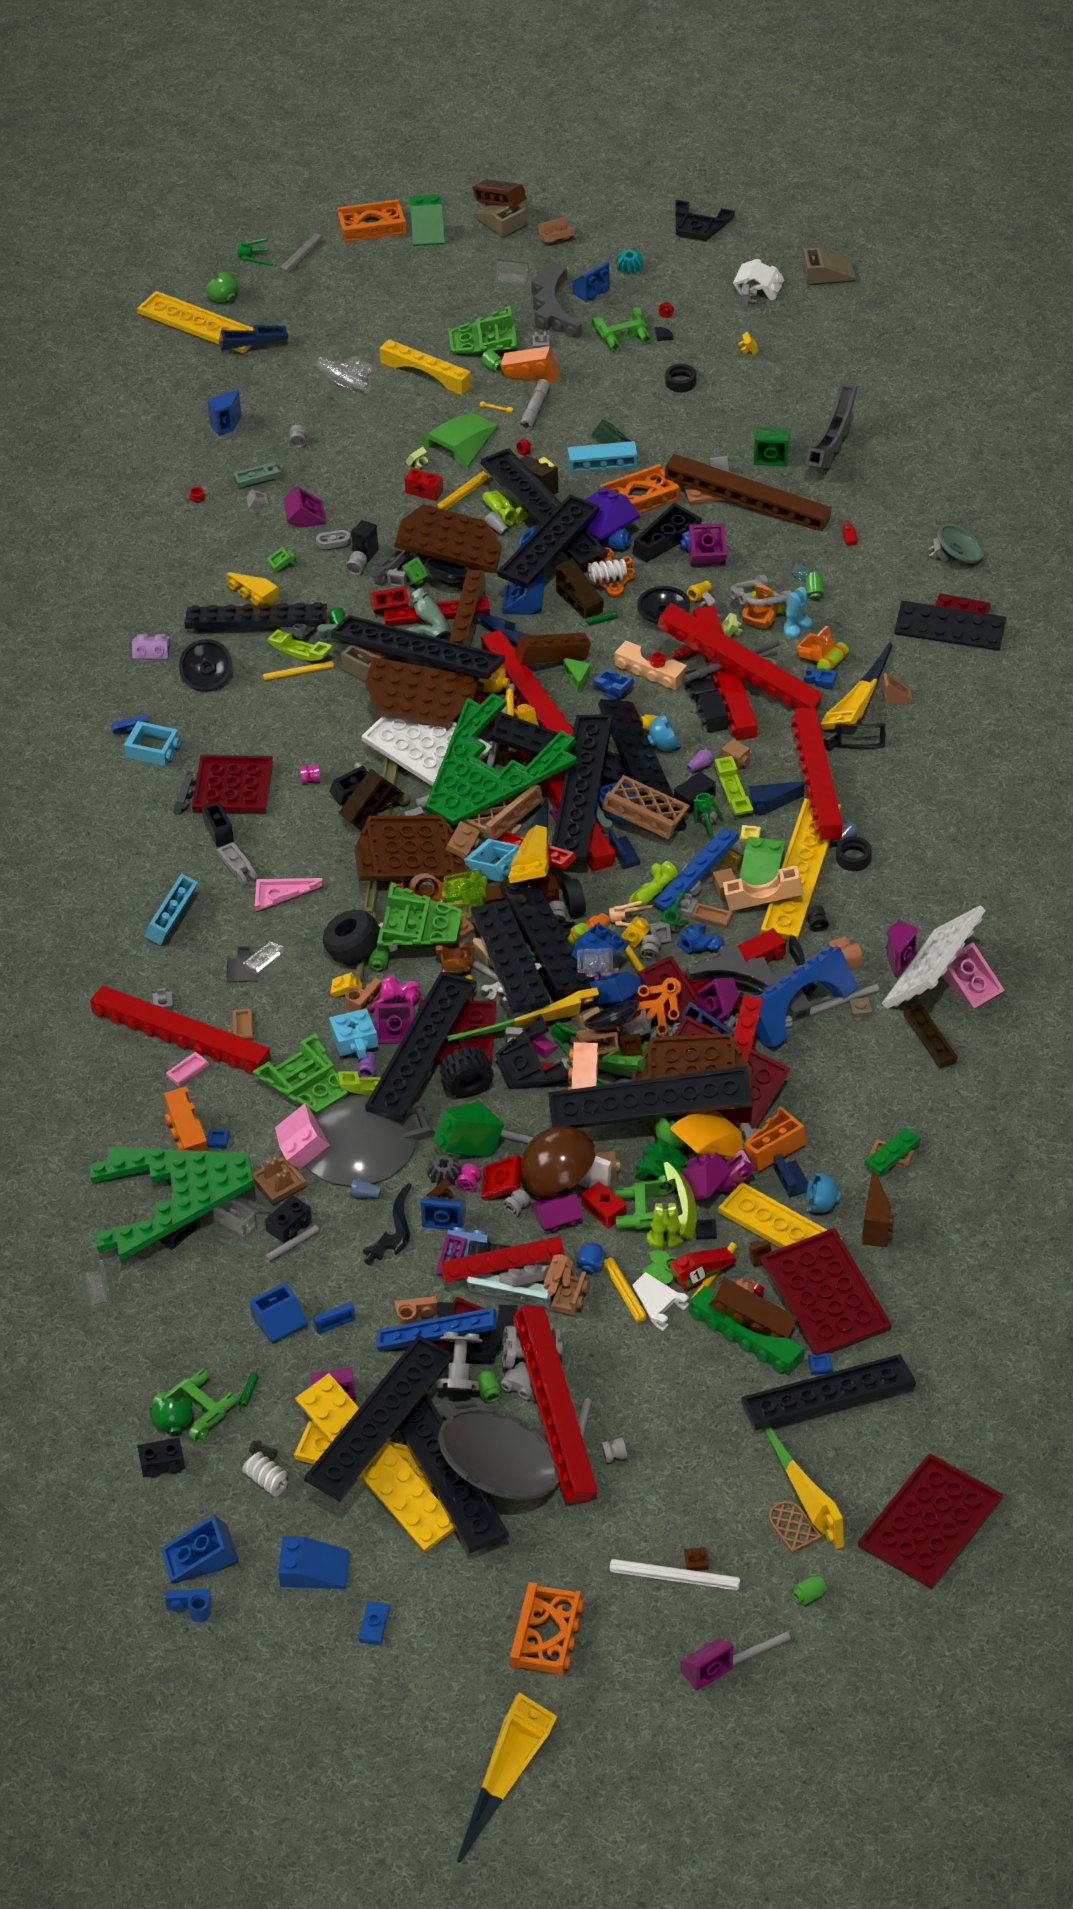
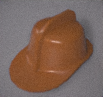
M428 873L415 875L409 884V889L413 890V893L420 896L426 895L435 902L441 901L444 895L452 896L446 884Z

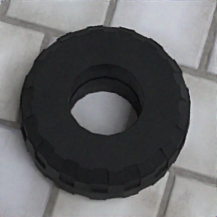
M352 909L337 915L328 923L322 940L326 951L334 961L343 964H353L365 959L376 949L380 928L370 913L364 910Z

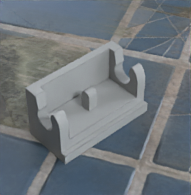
M646 1009L641 1010L640 1016L632 1018L623 1025L624 1028L617 1031L618 1043L620 1042L621 1035L638 1033L643 1035L651 1032V1018L649 1015L646 1016Z

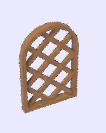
M783 1501L771 1508L769 1520L772 1528L775 1529L791 1553L822 1539L821 1534L797 1504ZM790 1505L793 1507L792 1510L789 1511L784 1510V1506ZM772 1512H780L779 1517L771 1516ZM782 1513L790 1514L789 1520L781 1518ZM793 1515L801 1516L800 1521H793ZM803 1517L805 1518V1520L807 1521V1523H803V1522H802V1521H803ZM780 1521L788 1523L787 1527H779ZM790 1524L798 1525L797 1530L789 1529ZM801 1526L809 1527L808 1532H801ZM811 1528L813 1529V1531L815 1532V1534H811V1533H810V1532H811ZM788 1532L795 1533V1538H787ZM798 1535L806 1536L805 1541L797 1540Z

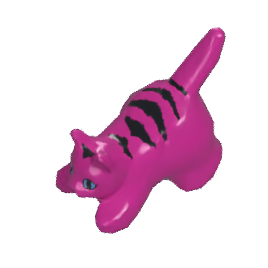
M388 976L381 981L380 999L373 1002L368 1009L373 1010L375 1003H394L398 1001L415 1003L420 997V991L417 990L420 988V983L410 981L400 984L396 977Z

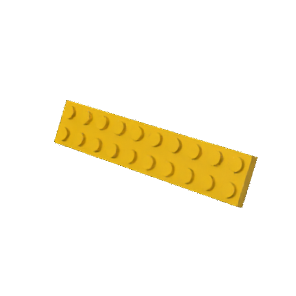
M807 798L804 799L781 867L783 869L798 866L804 894L770 902L761 927V934L774 928L783 939L789 940V937L793 935L799 940L806 912L809 909L831 841L819 840L818 833H815V821H812V809L809 808V799Z
M330 1373L295 1398L299 1406L331 1443L359 1409ZM388 1442L363 1473L361 1479L425 1553L454 1532L455 1528L439 1500Z

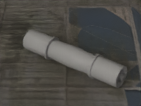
M545 379L538 381L535 390L532 392L527 409L524 410L523 417L519 423L521 429L529 431L532 429L535 420L538 418V412L542 407L543 401L546 400L550 389L549 381Z

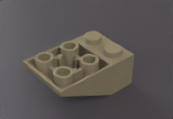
M519 203L513 207L491 204L473 213L474 217L501 237L527 225V209Z
M822 248L803 249V267L807 284L855 280L850 258Z
M351 644L341 653L342 669L366 681L373 657L396 661L401 656Z

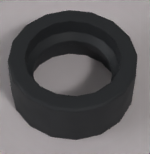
M674 364L670 366L665 372L666 387L671 391L679 393L692 390L696 386L695 369L687 364ZM679 375L689 377L686 380L673 379V377Z
M854 836L844 838L838 843L836 847V862L841 868L848 871H861L870 865L872 848L867 840ZM855 849L863 852L865 855L859 858H850L843 853Z
M578 878L563 881L562 893L569 915L585 913V897Z

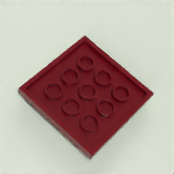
M200 755L192 811L203 812V806L220 802L225 812L266 813L273 756Z
M419 1000L418 1011L424 1000ZM469 1000L450 1035L495 1025L496 1001ZM495 1032L448 1041L447 1039L434 1064H442L443 1059L447 1058V1055L453 1053L456 1049L474 1046V1048L479 1047L485 1052L490 1065H492Z

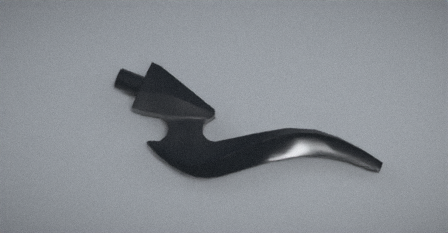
M408 1183L394 1201L392 1212L396 1233L390 1235L383 1231L363 1249L364 1255H367L364 1260L365 1264L371 1265L374 1259L382 1260L387 1249H393L396 1255L408 1244L410 1231L405 1218L404 1202L412 1184Z

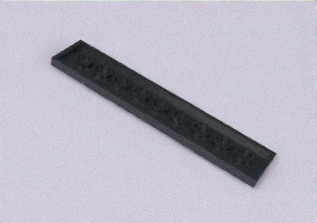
M510 448L481 459L480 464L538 526L561 504ZM585 527L563 550L569 559H574L579 568L603 559L608 554V551Z
M352 615L344 618L331 631V638L368 647L372 650L383 651L387 654L398 655L402 658L413 659L467 675L470 674L482 679H489L505 662V655Z
M600 699L598 705L602 714H612L613 716L611 736L629 778L674 798L634 703L630 701ZM639 792L641 796L648 795L646 792ZM657 799V800H656L658 804H659V803H665V802H664L663 800H661V799ZM651 800L644 801L645 805L653 804ZM672 807L674 811H680V808ZM668 808L660 809L662 813L669 812ZM684 818L680 820L674 830L683 831L686 829L687 824Z
M612 714L576 715L572 735L576 739V744L570 749L569 753L577 757L578 762L567 768L565 772L552 846L574 852L576 859L573 862L588 861L613 723Z
M442 971L439 973L368 1099L365 1111L403 1121L448 1039L447 1036H450L476 989L477 981Z
M747 1066L548 1092L552 1127L570 1126L583 1128L753 1105Z
M418 1335L307 1472L304 1481L341 1502L447 1369L449 1363L453 1361L454 1355Z
M427 1393L398 1430L470 1554L508 1538L509 1532L485 1491L462 1478L444 1458L438 1441L439 1430L444 1421Z

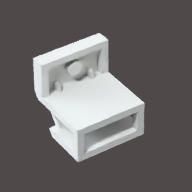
M755 259L741 265L733 284L740 295H742V288L739 284L744 283L749 284V290L763 289L769 300H775L784 282V278L776 267H769L761 263L760 259Z

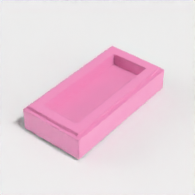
M194 1052L166 1072V1077L180 1087L208 1067L209 1063L197 1052Z

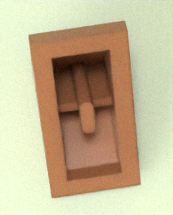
M888 673L883 674L882 693L885 704L913 701L910 688Z

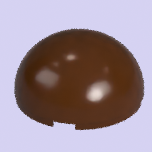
M555 1126L537 1134L528 1143L521 1159V1175L527 1189L537 1197L549 1198L557 1196V1192L566 1187L571 1189L588 1173L595 1160V1144L592 1139L583 1131L570 1126Z

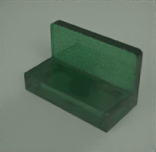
M603 419L592 433V437L600 444L631 442L617 427Z

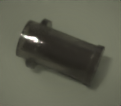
M254 1440L249 1448L252 1456L257 1452H262L264 1457L267 1456L270 1461H274L278 1454L277 1449L262 1444L260 1440Z

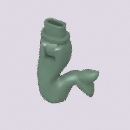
M419 588L411 594L413 598L412 603L417 615L432 626H412L405 630L448 640L451 631L444 615L429 596V593L425 592L423 588Z

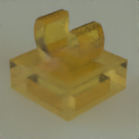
M729 849L722 856L720 866L725 869L731 868L732 872L737 873L742 865L744 855Z

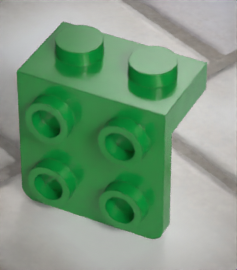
M659 1138L644 1148V1157L637 1163V1172L634 1177L638 1180H643L650 1173L657 1178L666 1175L665 1162L670 1163L682 1173L690 1158Z

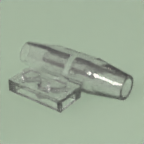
M356 356L343 361V364L332 359L320 357L315 365L328 379L362 395L370 394L372 384L368 379L376 376L379 371L372 364Z

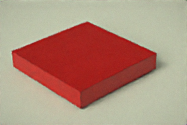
M518 1154L484 1166L481 1198L484 1201L519 1189L522 1158Z

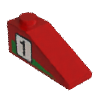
M725 1247L686 1253L669 1264L675 1281L684 1291H687L737 1262V1259Z

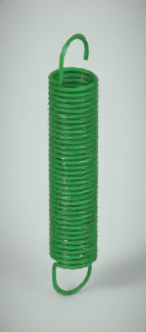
M616 611L588 617L585 619V622H588V625L609 621L618 618V614Z
M251 1372L238 1402L240 1406L243 1403L246 1404L245 1407L248 1405L259 1378L256 1372Z

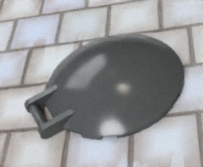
M348 1094L317 1115L312 1112L330 1146L306 1164L305 1167L309 1172H313L327 1183L347 1185V1187L352 1186L353 1179L358 1180L359 1178L371 1184H377L391 1178L409 1162L413 1155L416 1141L433 1137L435 1134L424 1113L425 1107L423 1103H412L403 1121L365 1111V1105L371 1095ZM417 1114L422 1128H415L410 1115Z
M474 1397L467 1401H443L441 1403V1411L447 1420L442 1423L439 1430L438 1441L440 1450L448 1464L466 1481L488 1493L517 1500L539 1498L550 1493L556 1487L559 1477L548 1439L536 1428H528L521 1423L522 1419L506 1413L503 1416L494 1413V1409L487 1408L480 1397Z

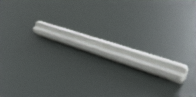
M612 1559L610 1562V1571L615 1573L738 1590L740 1586V1578L617 1559Z

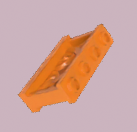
M399 199L337 208L338 221L344 242L407 234L406 221ZM368 217L380 219L378 222H362Z
M661 464L600 485V488H608L626 495L639 514L680 500V487L677 483L675 484L673 481L664 479L665 471L662 469ZM635 487L649 489L647 494L642 496L629 495Z
M533 1582L528 1583L510 1655L511 1668H524L564 1676L565 1669L570 1668L571 1656H568L569 1651L574 1650L576 1638L573 1637L574 1631L578 1632L580 1618H577L578 1613H582L584 1609L581 1591L573 1592L537 1586V1583ZM542 1599H548V1600H552V1601H551V1603L549 1604V1603H547L546 1601H544V1600H542ZM559 1602L570 1603L572 1606L568 1612L562 1610L565 1604L560 1605L557 1610L554 1608ZM543 1611L545 1612V1614L540 1618H536L534 1616V1614L537 1612L541 1615L543 1614ZM550 1616L558 1625L560 1632L542 1643L540 1634L536 1630L531 1629L530 1626L540 1625ZM530 1637H534L538 1644L535 1645V1641L528 1642L527 1640ZM547 1652V1655L553 1659L552 1653L557 1652L560 1657L557 1661H549L543 1657V1653ZM538 1654L539 1659L525 1656H532Z

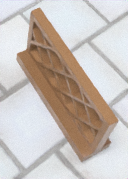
M623 775L612 791H608L602 809L670 839L673 830L686 814L690 805ZM623 783L630 785L632 788H624ZM639 792H646L648 795L641 796ZM627 793H635L636 797H628ZM657 799H661V800H663L665 803H659V804H658L656 800H657ZM651 800L653 804L645 805L644 801ZM672 807H678L682 810L674 811ZM668 808L669 812L662 813L660 809Z
M535 784L521 791L524 792L523 794H516V796L496 804H503V806L494 808L492 806L472 816H478L477 819L470 820L468 818L462 822L488 834V839L496 840L543 801L540 786ZM491 814L489 817L481 818L482 815Z

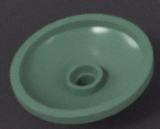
M945 523L939 527L937 531L939 543L949 556L965 563H976L981 560L984 554L983 548L976 537L969 531L951 523Z

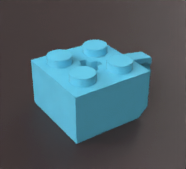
M367 1008L329 1018L331 1035L340 1056L356 1052L359 1059L367 1057L365 1053L367 1049L378 1047L377 1032Z

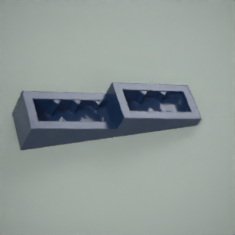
M253 325L252 331L220 330L219 343L221 350H228L288 339V333L285 326Z
M478 613L477 617L494 629L501 630L504 635H507L508 638L517 644L520 636H529V634L514 630L516 625L514 622L489 614Z

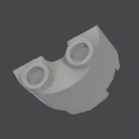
M519 1362L518 1365L509 1368L499 1382L501 1389L506 1392L518 1391L521 1398L536 1401L527 1364Z

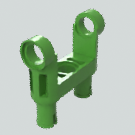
M639 307L631 309L633 321L609 327L606 326L602 317L592 318L593 329L596 330L595 332H599L603 341L609 344L612 351L615 352V348L617 351L621 348V344L618 341L624 338L639 336L644 344H646V341L647 343L651 341L652 337L647 331L648 327L642 319V312ZM623 329H628L626 333L621 334Z
M666 1175L660 1176L655 1181L637 1182L629 1187H615V1195L618 1198L635 1199L634 1215L616 1216L617 1229L635 1227L636 1229L651 1228L653 1212H648L647 1197L667 1195L675 1189V1186L672 1184L669 1187L661 1186L663 1183H670L667 1181Z
M203 1368L191 1378L183 1379L168 1392H159L152 1401L153 1405L156 1402L169 1398H174L176 1402L181 1399L180 1397L189 1398L195 1408L198 1407V1410L203 1414L201 1418L194 1422V1426L189 1431V1437L196 1443L200 1442L201 1438L204 1439L208 1434V1430L224 1418L227 1410L238 1403L237 1397L232 1392H229L218 1402H214L198 1387L209 1380L210 1376Z

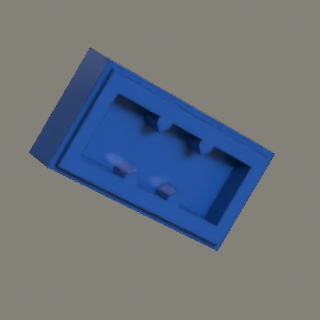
M144 714L113 722L111 725L112 732L122 730L131 732L137 721L148 723V716Z
M350 1302L314 1316L313 1321L316 1333L321 1334L354 1321V1306Z
M368 1601L359 1635L360 1643L381 1645L390 1604Z

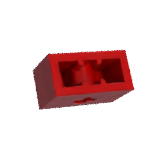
M411 468L404 478L405 493L437 501L443 492V477L440 475Z
M406 586L371 592L369 595L373 612L409 604Z
M600 1181L581 1194V1206L608 1229L616 1224V1216L627 1215L626 1202L622 1198H618L608 1186H604Z

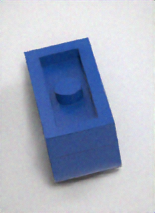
M210 1588L165 1591L167 1610L182 1611L183 1609H189L190 1617L195 1622H204L210 1617Z

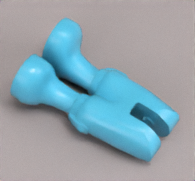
M799 587L788 595L787 619L784 624V633L790 638L799 637L800 628L810 629L813 625L812 619L803 614L807 608V591L804 587Z

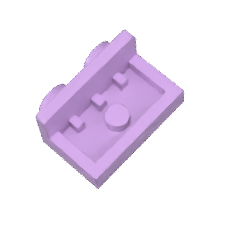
M138 634L132 640V657L134 659H167L170 637H165L164 634H156L155 637H148L147 634Z

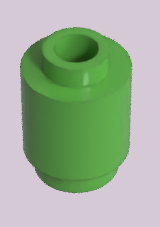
M493 350L485 351L482 355V363L493 372L498 373L502 371L500 365L503 358Z
M819 572L808 573L806 578L807 596L814 600L820 599L824 595L823 577Z
M388 945L377 946L370 954L368 964L373 970L380 971L387 968L390 955Z
M482 1371L479 1373L475 1381L480 1382L479 1392L482 1399L487 1403L498 1401L501 1398V1388L495 1373L492 1371Z
M812 1576L794 1585L792 1595L797 1603L806 1605L823 1596V1593L827 1590L826 1584L820 1576Z

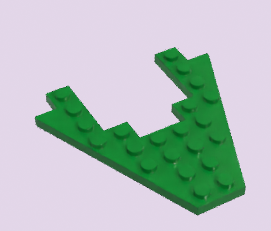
M494 693L481 705L467 698L426 802V809L435 815H441L445 821L452 825H456L460 821H464L575 765L578 762L577 757L568 753L576 744L575 737L561 730L527 767L512 759L499 771L477 759L486 747L484 743L475 738L498 715L499 711L501 712L507 706V702Z
M107 1147L108 1160L89 1164L92 1184L150 1170L152 1183L171 1178L173 1200L154 1204V1219L96 1232L98 1251L102 1252L118 1248L120 1261L254 1187L249 1153Z

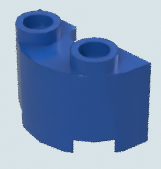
M609 669L603 670L593 679L595 687L599 686L604 692L603 695L612 700L622 696L635 683L633 677L627 675L620 677L617 672Z

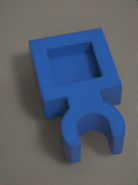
M809 668L806 669V675L803 676L804 682H815V686L833 688L837 678V671L819 669L818 672H815V670Z

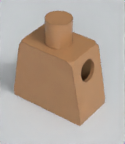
M590 1029L576 1031V1042L598 1043V1055L619 1051L617 1031H596Z

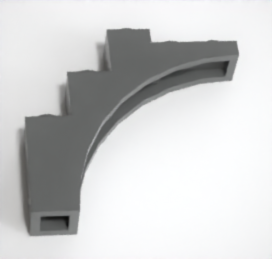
M553 262L531 281L532 294L535 295L533 296V309L536 310L534 313L535 325L545 330L554 328L569 336L580 338L582 336V323L566 314L556 299L560 287L567 280V267Z
M840 382L828 423L818 441L808 448L805 464L821 468H831L834 452L840 451L843 436H848L852 421L850 418L858 386Z
M733 944L721 947L716 958L712 957L706 960V962L690 965L686 970L685 977L689 984L702 980L734 977L735 982L747 985L763 993L766 987L779 982V978L792 973V970H781L773 975L764 957L751 958L746 962L737 945ZM802 989L795 993L786 1011V1016H791L792 1022L809 1016L811 1005Z

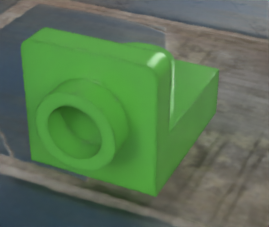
M283 546L267 558L276 572L280 571L290 562L294 567L297 566L294 560L296 558L291 550L287 551Z
M418 557L402 566L410 579V582L407 583L408 586L421 584L425 581L423 578L429 575Z

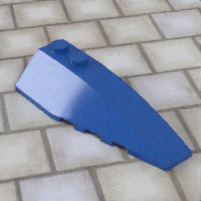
M532 527L522 535L518 549L537 530L535 527ZM544 571L528 588L512 582L506 585L502 608L503 614L530 615L541 608Z

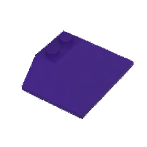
M600 488L598 492L586 499V501L599 505V512L585 526L596 539L602 540L641 518L626 495L611 489Z

